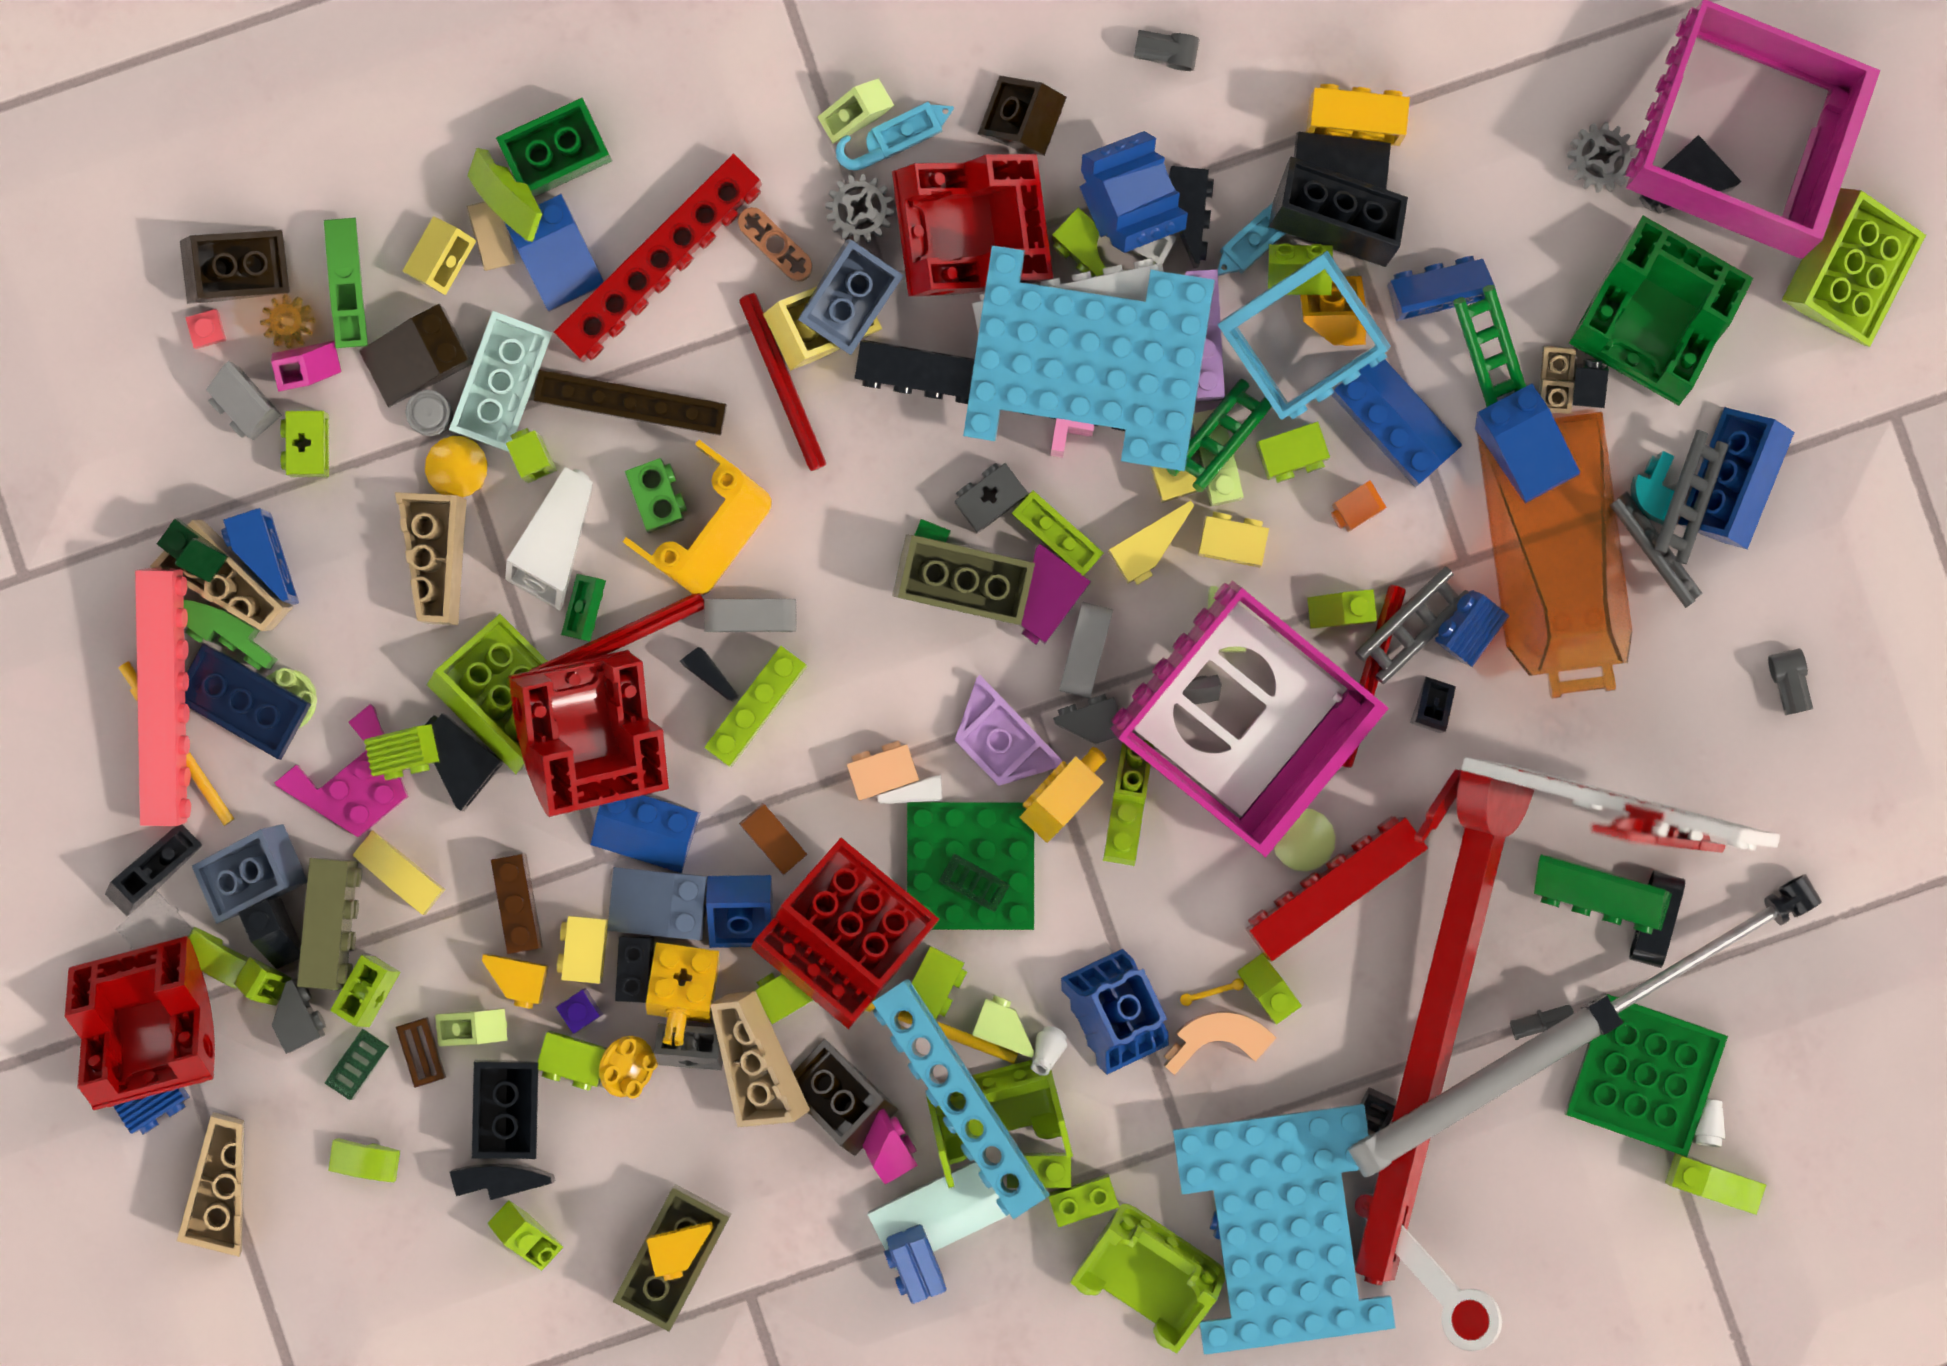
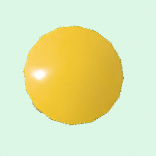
M450 436L441 439L431 447L425 460V474L428 483L437 493L457 495L463 498L472 495L475 491L482 488L487 476L488 463L484 451L476 442L463 436Z
M634 1035L623 1036L612 1042L604 1051L599 1064V1077L602 1086L610 1094L617 1097L634 1099L641 1094L642 1089L649 1082L653 1070L657 1068L658 1063L651 1046L644 1039Z

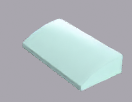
M492 311L449 431L509 452L506 442L512 440L511 435L516 433L552 332Z
M975 1160L952 1171L955 1187L948 1188L945 1175L868 1212L870 1221L885 1250L889 1249L887 1243L888 1236L901 1231L905 1232L906 1229L920 1224L923 1225L933 1252L1007 1216L1001 1211L996 1202V1199L999 1197L993 1187L988 1189L982 1182L978 1174L981 1169Z

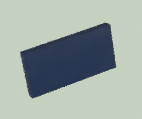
M202 643L187 671L189 687L185 691V704H188L190 709L274 758L282 760L311 703L209 644Z

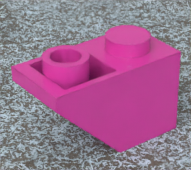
M335 341L275 352L271 356V364L278 392L309 386L341 372Z
M883 1108L878 1111L862 1146L873 1168L883 1183L887 1184L917 1167L918 1164L912 1155L917 1149L909 1135L907 1134L902 1137L905 1131L898 1118L894 1117L891 1119Z

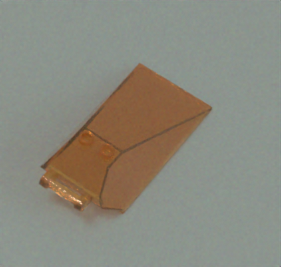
M1603 412L1554 418L1580 470V475L1527 503H1524L1477 433L1500 608L1509 615V618L1503 625L1505 646L1529 676L1547 674L1551 699L1561 698L1562 694L1598 689H1604L1605 692L1615 691L1616 681L1612 665L1628 663L1633 630L1617 515L1609 506L1615 499ZM1601 667L1602 676L1568 681L1559 680L1558 672Z

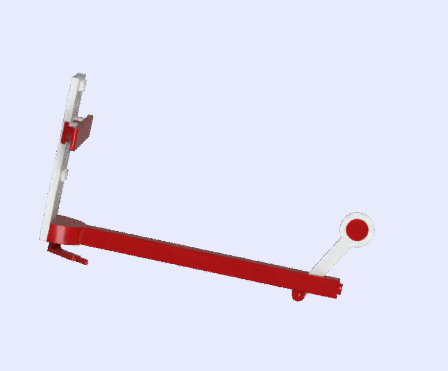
M1465 757L1462 770L1455 769L1428 809L1426 819L1414 838L1416 842L1424 843L1431 830H1436L1457 797V815L1460 824L1465 827L1392 1123L1442 1093L1505 838L1513 834L1522 822L1531 802L1534 789L1573 799L1572 804L1599 810L1605 807L1624 812L1625 816L1616 818L1610 825L1592 823L1591 831L1628 842L1723 853L1726 845L1756 850L1757 845L1777 847L1780 835L1510 764ZM1709 835L1727 839L1726 845L1711 841ZM1430 1139L1393 1160L1390 1165L1379 1171L1374 1194H1363L1356 1199L1354 1204L1355 1211L1367 1223L1355 1273L1365 1276V1282L1383 1285V1282L1395 1280L1401 1259L1443 1306L1441 1316L1442 1327L1449 1341L1462 1350H1482L1490 1346L1497 1339L1501 1330L1502 1317L1497 1303L1484 1291L1478 1289L1461 1290L1407 1231Z

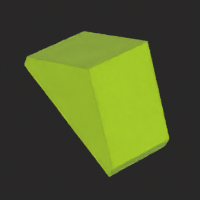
M250 956L235 980L234 985L248 999L276 1006L282 996L286 982L292 978Z

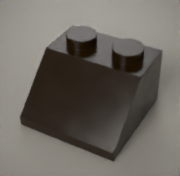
M999 76L978 135L1022 152L1045 156L1067 97L1042 82Z

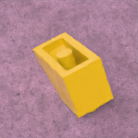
M487 953L483 954V964L505 997L514 1000V1006L532 1009L533 1004L542 1003L548 965Z
M712 1221L649 1236L646 1240L655 1277L663 1276L664 1281L682 1277V1271L688 1269L713 1228Z

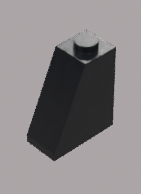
M1699 135L1662 167L1664 170L1721 193L1732 191L1742 182ZM1644 195L1639 197L1647 209L1650 211L1655 209L1659 214L1676 209Z
M441 713L439 717L433 715L425 725L431 724L439 757V762L434 763L455 807L460 811H465L504 762L446 714Z
M281 898L267 899L238 912L251 943L276 969L300 959L301 942Z

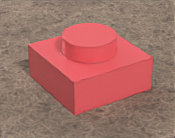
M217 309L185 317L195 349L227 341Z

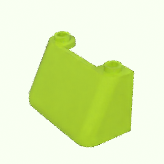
M1121 1204L1078 1267L1070 1283L1076 1286L1077 1290L1084 1295L1095 1296L1103 1289L1154 1322L1153 1333L1157 1343L1177 1354L1217 1301L1225 1281L1224 1268L1217 1261L1139 1209L1129 1204Z

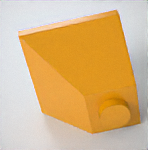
M1345 276L1366 308L1362 276ZM1333 280L1331 295H1300L1303 322L1332 345H1366L1365 328Z

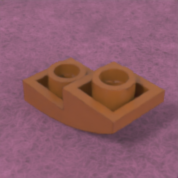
M764 803L739 823L783 875L808 855Z

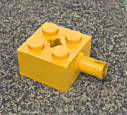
M1091 747L1081 760L1076 756L1069 764L1063 760L1022 804L1026 810L1019 818L1048 843L1104 783L1095 772L1107 761L1105 754L1098 748Z
M656 942L646 998L647 1015L667 1017L663 1043L672 1045L673 1034L675 1033V1046L683 1045L686 1020L710 1023L712 1015L710 1004L714 1002L720 965L719 951ZM681 980H687L684 986L679 985Z

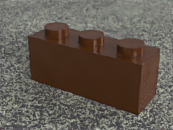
M519 854L492 859L491 865L507 954L543 948L527 855Z

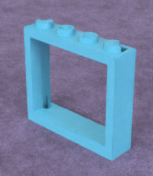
M1325 251L1242 306L1218 324V327L1281 420L1287 416H1290L1291 419L1298 415L1300 416L1308 410L1305 405L1315 398L1318 403L1334 393L1332 387L1342 381L1344 385L1349 384L1361 375L1358 370L1368 363L1371 368L1375 367L1387 358L1385 352L1391 347L1328 251ZM1325 269L1375 343V346L1288 402L1238 326Z

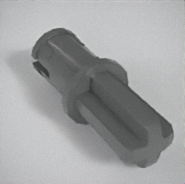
M1565 1005L1544 1012L1537 1010V1014L1518 1020H1511L1510 1025L1514 1038L1519 1040L1523 1037L1544 1032L1574 1014V1011L1570 1005Z

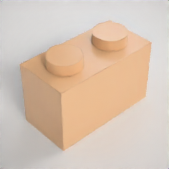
M895 741L881 746L882 753L871 756L870 751H865L851 756L853 762L847 764L859 801L920 781L907 744L901 746L900 741Z

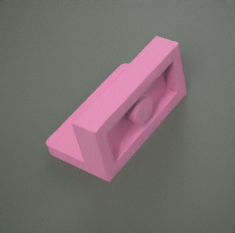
M1056 418L1050 456L1063 458L1067 433L1092 437L1094 424Z

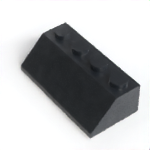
M1291 156L1273 200L1268 227L1316 244L1333 246V249L1386 267L1401 245L1408 197Z

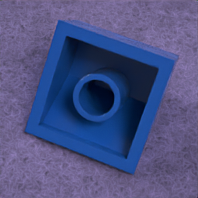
M771 875L707 877L706 910L709 948L752 946L754 940L773 919Z

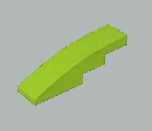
M476 148L467 175L474 188L487 205L509 227L526 241L533 242L542 212L528 185L515 182L508 167L496 165L489 150Z

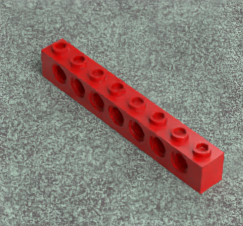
M733 153L554 331L555 335L582 362L587 358L591 361L595 359L604 349L602 344L610 336L612 338L617 337L627 326L624 322L632 314L635 316L639 315L648 306L649 302L647 299L655 291L659 294L667 288L672 281L669 277L677 269L683 271L694 260L691 255L699 247L705 249L716 238L714 232L722 224L725 227L729 226L739 215L737 210L745 202L748 205L751 204L760 195L761 180ZM726 186H731L737 190L736 196L730 201H724L719 197L721 189ZM705 208L711 209L714 212V217L710 222L701 223L697 220V214L700 210ZM688 231L691 233L692 237L687 245L680 246L675 243L674 239L678 232ZM665 253L669 256L668 264L665 267L656 268L652 265V259L656 254ZM636 275L646 277V285L641 290L630 288V281ZM614 297H619L624 300L622 310L616 313L608 311V302ZM593 319L599 320L601 322V330L595 335L587 334L585 332L587 322Z

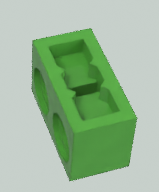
M659 458L625 471L648 533L684 521L682 512L687 511L682 494L675 495L671 483L675 482L676 478L670 463L664 465L663 460ZM652 471L658 472L661 476L659 485L655 488L646 487L644 484L646 474ZM661 501H667L672 506L671 513L665 518H659L655 514V507Z

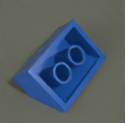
M1467 256L1455 260L1456 265L1445 268L1443 263H1438L1425 267L1424 273L1413 275L1412 270L1394 274V280H1391L1387 286L1396 322L1455 308L1453 301L1460 297L1465 298L1467 305L1484 299L1485 296L1482 289L1487 285L1495 286L1484 259L1474 260V256Z
M646 795L603 804L598 809L591 845L682 873L701 813Z

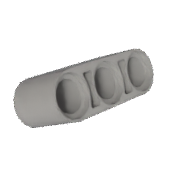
M796 599L704 600V632L796 631Z
M1082 602L1059 691L1090 699L1113 609Z

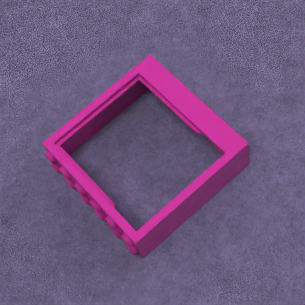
M1702 0L1696 8H1690L1686 19L1682 18L1677 27L1675 35L1679 37L1676 47L1672 46L1667 55L1665 64L1669 65L1666 75L1662 74L1657 83L1655 92L1659 93L1656 103L1652 102L1647 111L1645 120H1648L1649 124L1646 131L1642 130L1635 145V148L1639 149L1636 159L1632 158L1627 167L1625 176L1630 178L1626 189L1803 259L1823 240L1881 70L1711 1ZM1696 37L1828 90L1817 125L1811 129L1782 216L1653 165Z

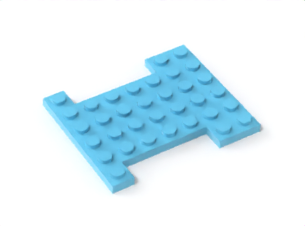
M992 245L963 436L996 441L1001 410L1126 429L1121 456L1122 462L1185 471L1215 280L1151 270L1146 302L1021 283L1025 250Z
M1364 1104L1173 1129L1181 1194L1212 1190L1214 1192L1231 1317L1204 1320L1199 1324L1204 1355L1396 1329L1390 1295L1359 1299L1341 1173L1359 1170L1348 1148L1369 1136Z

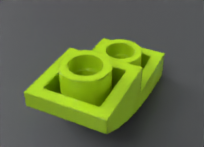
M193 927L188 938L197 955L201 971L236 989L237 987L234 985V982L249 957L223 946L222 939Z
M341 1138L332 1140L328 1171L369 1180L396 1182L400 1150L374 1143L364 1145Z

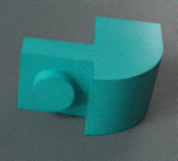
M1665 451L1660 452L1657 457L1651 456L1644 470V473L1648 474L1647 478L1638 474L1633 477L1631 483V497L1637 507L1648 519L1663 525L1674 494V490L1662 485L1675 457Z

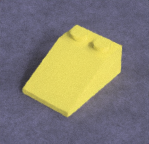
M816 287L778 301L763 313L790 371L841 349L798 320ZM877 317L863 338L882 329Z

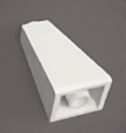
M567 467L563 469L508 557L505 580L558 610H561L564 605L593 482L590 481V478L584 472L578 469H573L572 471Z

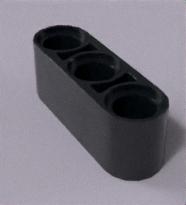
M1653 871L1648 885L1667 890L1672 894L1661 931L1653 929L1651 935L1635 930L1629 959L1661 968L1667 956L1683 897L1685 879Z

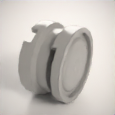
M424 390L417 392L410 398L406 406L405 413L408 423L422 435L431 437L440 435L447 430L452 422V406L443 395L436 391Z

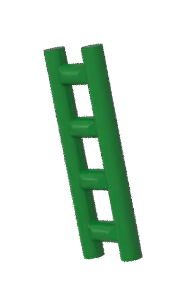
M1494 285L1485 286L1482 289L1485 298L1468 306L1464 297L1453 301L1487 407L1498 402V397L1526 387ZM1489 311L1493 326L1476 332L1472 317ZM1498 337L1502 352L1484 359L1480 345ZM1506 364L1510 379L1493 386L1489 371Z
M1239 379L1190 439L1185 471L1197 478L1193 483V487L1198 492L1205 490L1272 408L1266 397L1258 401L1245 393L1250 385L1244 379ZM1236 403L1252 411L1242 424L1227 415ZM1218 425L1233 433V436L1224 446L1209 437ZM1200 447L1215 455L1206 468L1191 460V457ZM1167 469L1168 473L1173 476H1177L1180 472L1179 470Z

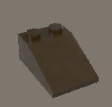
M282 230L190 235L180 240L187 304L290 293Z
M440 304L408 319L359 351L388 407L473 364L448 314Z
M826 1039L793 1072L809 1106L810 1111L808 1113L842 1148L854 1156L863 1148L862 1145L878 1111L884 1108L891 1118L899 1110Z

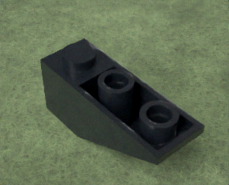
M1171 166L1169 178L1175 190L1180 193L1178 207L1188 213L1186 229L1179 231V234L1193 268H1198L1200 260L1206 261L1208 242L1202 241L1203 229H1209L1211 210H1205L1206 197L1212 198L1214 179L1208 178L1209 169Z

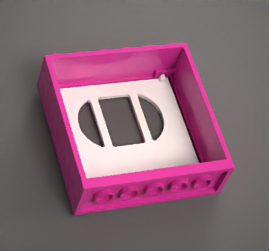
M1232 580L1229 585L1224 583L1216 591L1213 597L1215 602L1208 610L1203 608L1193 620L1195 626L1188 634L1183 633L1178 637L1172 646L1175 650L1169 658H1162L1152 670V673L1155 675L1147 684L1143 682L1132 694L1134 700L1127 709L1122 707L1114 715L1111 721L1114 725L1110 729L1119 740L1264 857H1267L1389 708ZM1241 601L1244 605L1251 609L1261 619H1263L1272 628L1279 632L1283 637L1290 641L1294 646L1301 650L1305 655L1312 659L1316 664L1323 668L1327 673L1334 677L1338 682L1345 686L1347 690L1344 691L1341 687H1339L1329 677H1327L1318 668H1316L1307 659H1305L1296 650H1294L1285 641H1283L1274 632H1272L1263 623H1261L1252 614H1250L1241 605H1239L1238 602ZM1237 646L1251 649L1260 654L1268 662L1273 672L1275 681L1274 695L1270 696L1224 659L1218 651L1223 648ZM1209 660L1213 661L1266 705L1264 710L1239 739L1234 737L1183 695L1185 688ZM1178 703L1229 744L1230 748L1221 752H1205L1187 744L1179 735L1174 723V704ZM1135 730L1136 732H1138L1141 736H1143L1146 740H1148L1151 744L1158 748L1162 753H1164L1167 757L1176 763V766L1171 764L1168 760H1166L1162 755H1160L1157 751H1155L1152 747H1150L1132 731ZM1190 778H1195L1242 817L1238 818Z

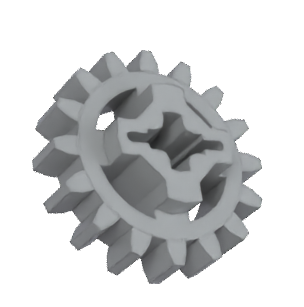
M1605 122L1601 130H1598L1597 125L1593 123L1589 127L1590 133L1582 129L1578 133L1581 140L1573 139L1571 141V146L1576 150H1571L1567 153L1568 158L1574 159V162L1568 166V170H1577L1578 173L1575 175L1574 180L1578 181L1583 178L1585 180L1584 189L1594 184L1595 191L1599 193L1603 185H1606L1607 190L1610 192L1615 189L1614 182L1620 186L1626 182L1623 175H1625L1631 159H1636V157L1630 156V153L1636 148L1635 145H1627L1626 142L1630 138L1629 134L1623 137L1619 135L1620 126L1611 131L1609 130L1608 122ZM1605 138L1612 140L1617 146L1606 142ZM1590 141L1589 146L1591 150L1589 154L1582 156L1584 145ZM1599 151L1602 155H1612L1605 163L1602 160H1592ZM1622 158V165L1614 175L1615 169L1613 165L1615 161ZM1587 169L1598 173L1599 177L1590 174Z
M861 174L859 181H855L854 177L849 175L848 184L845 185L839 180L837 182L839 191L830 190L829 192L830 197L834 201L826 202L825 204L827 209L833 210L832 213L826 216L827 221H836L832 230L834 233L843 230L842 239L844 241L851 235L857 244L860 241V237H865L867 243H871V234L875 233L878 237H882L881 226L887 228L891 226L886 216H894V210L887 208V205L893 203V198L884 197L888 189L886 185L878 189L877 178L874 177L868 183L866 182L865 174ZM862 189L859 194L852 196L847 194L852 190ZM875 195L880 201L881 213L872 206ZM866 201L865 209L867 213L860 212L854 219L855 211L852 206H860L861 203ZM839 205L847 210L848 217L845 223L839 216ZM869 222L873 224L866 229H857L859 225Z

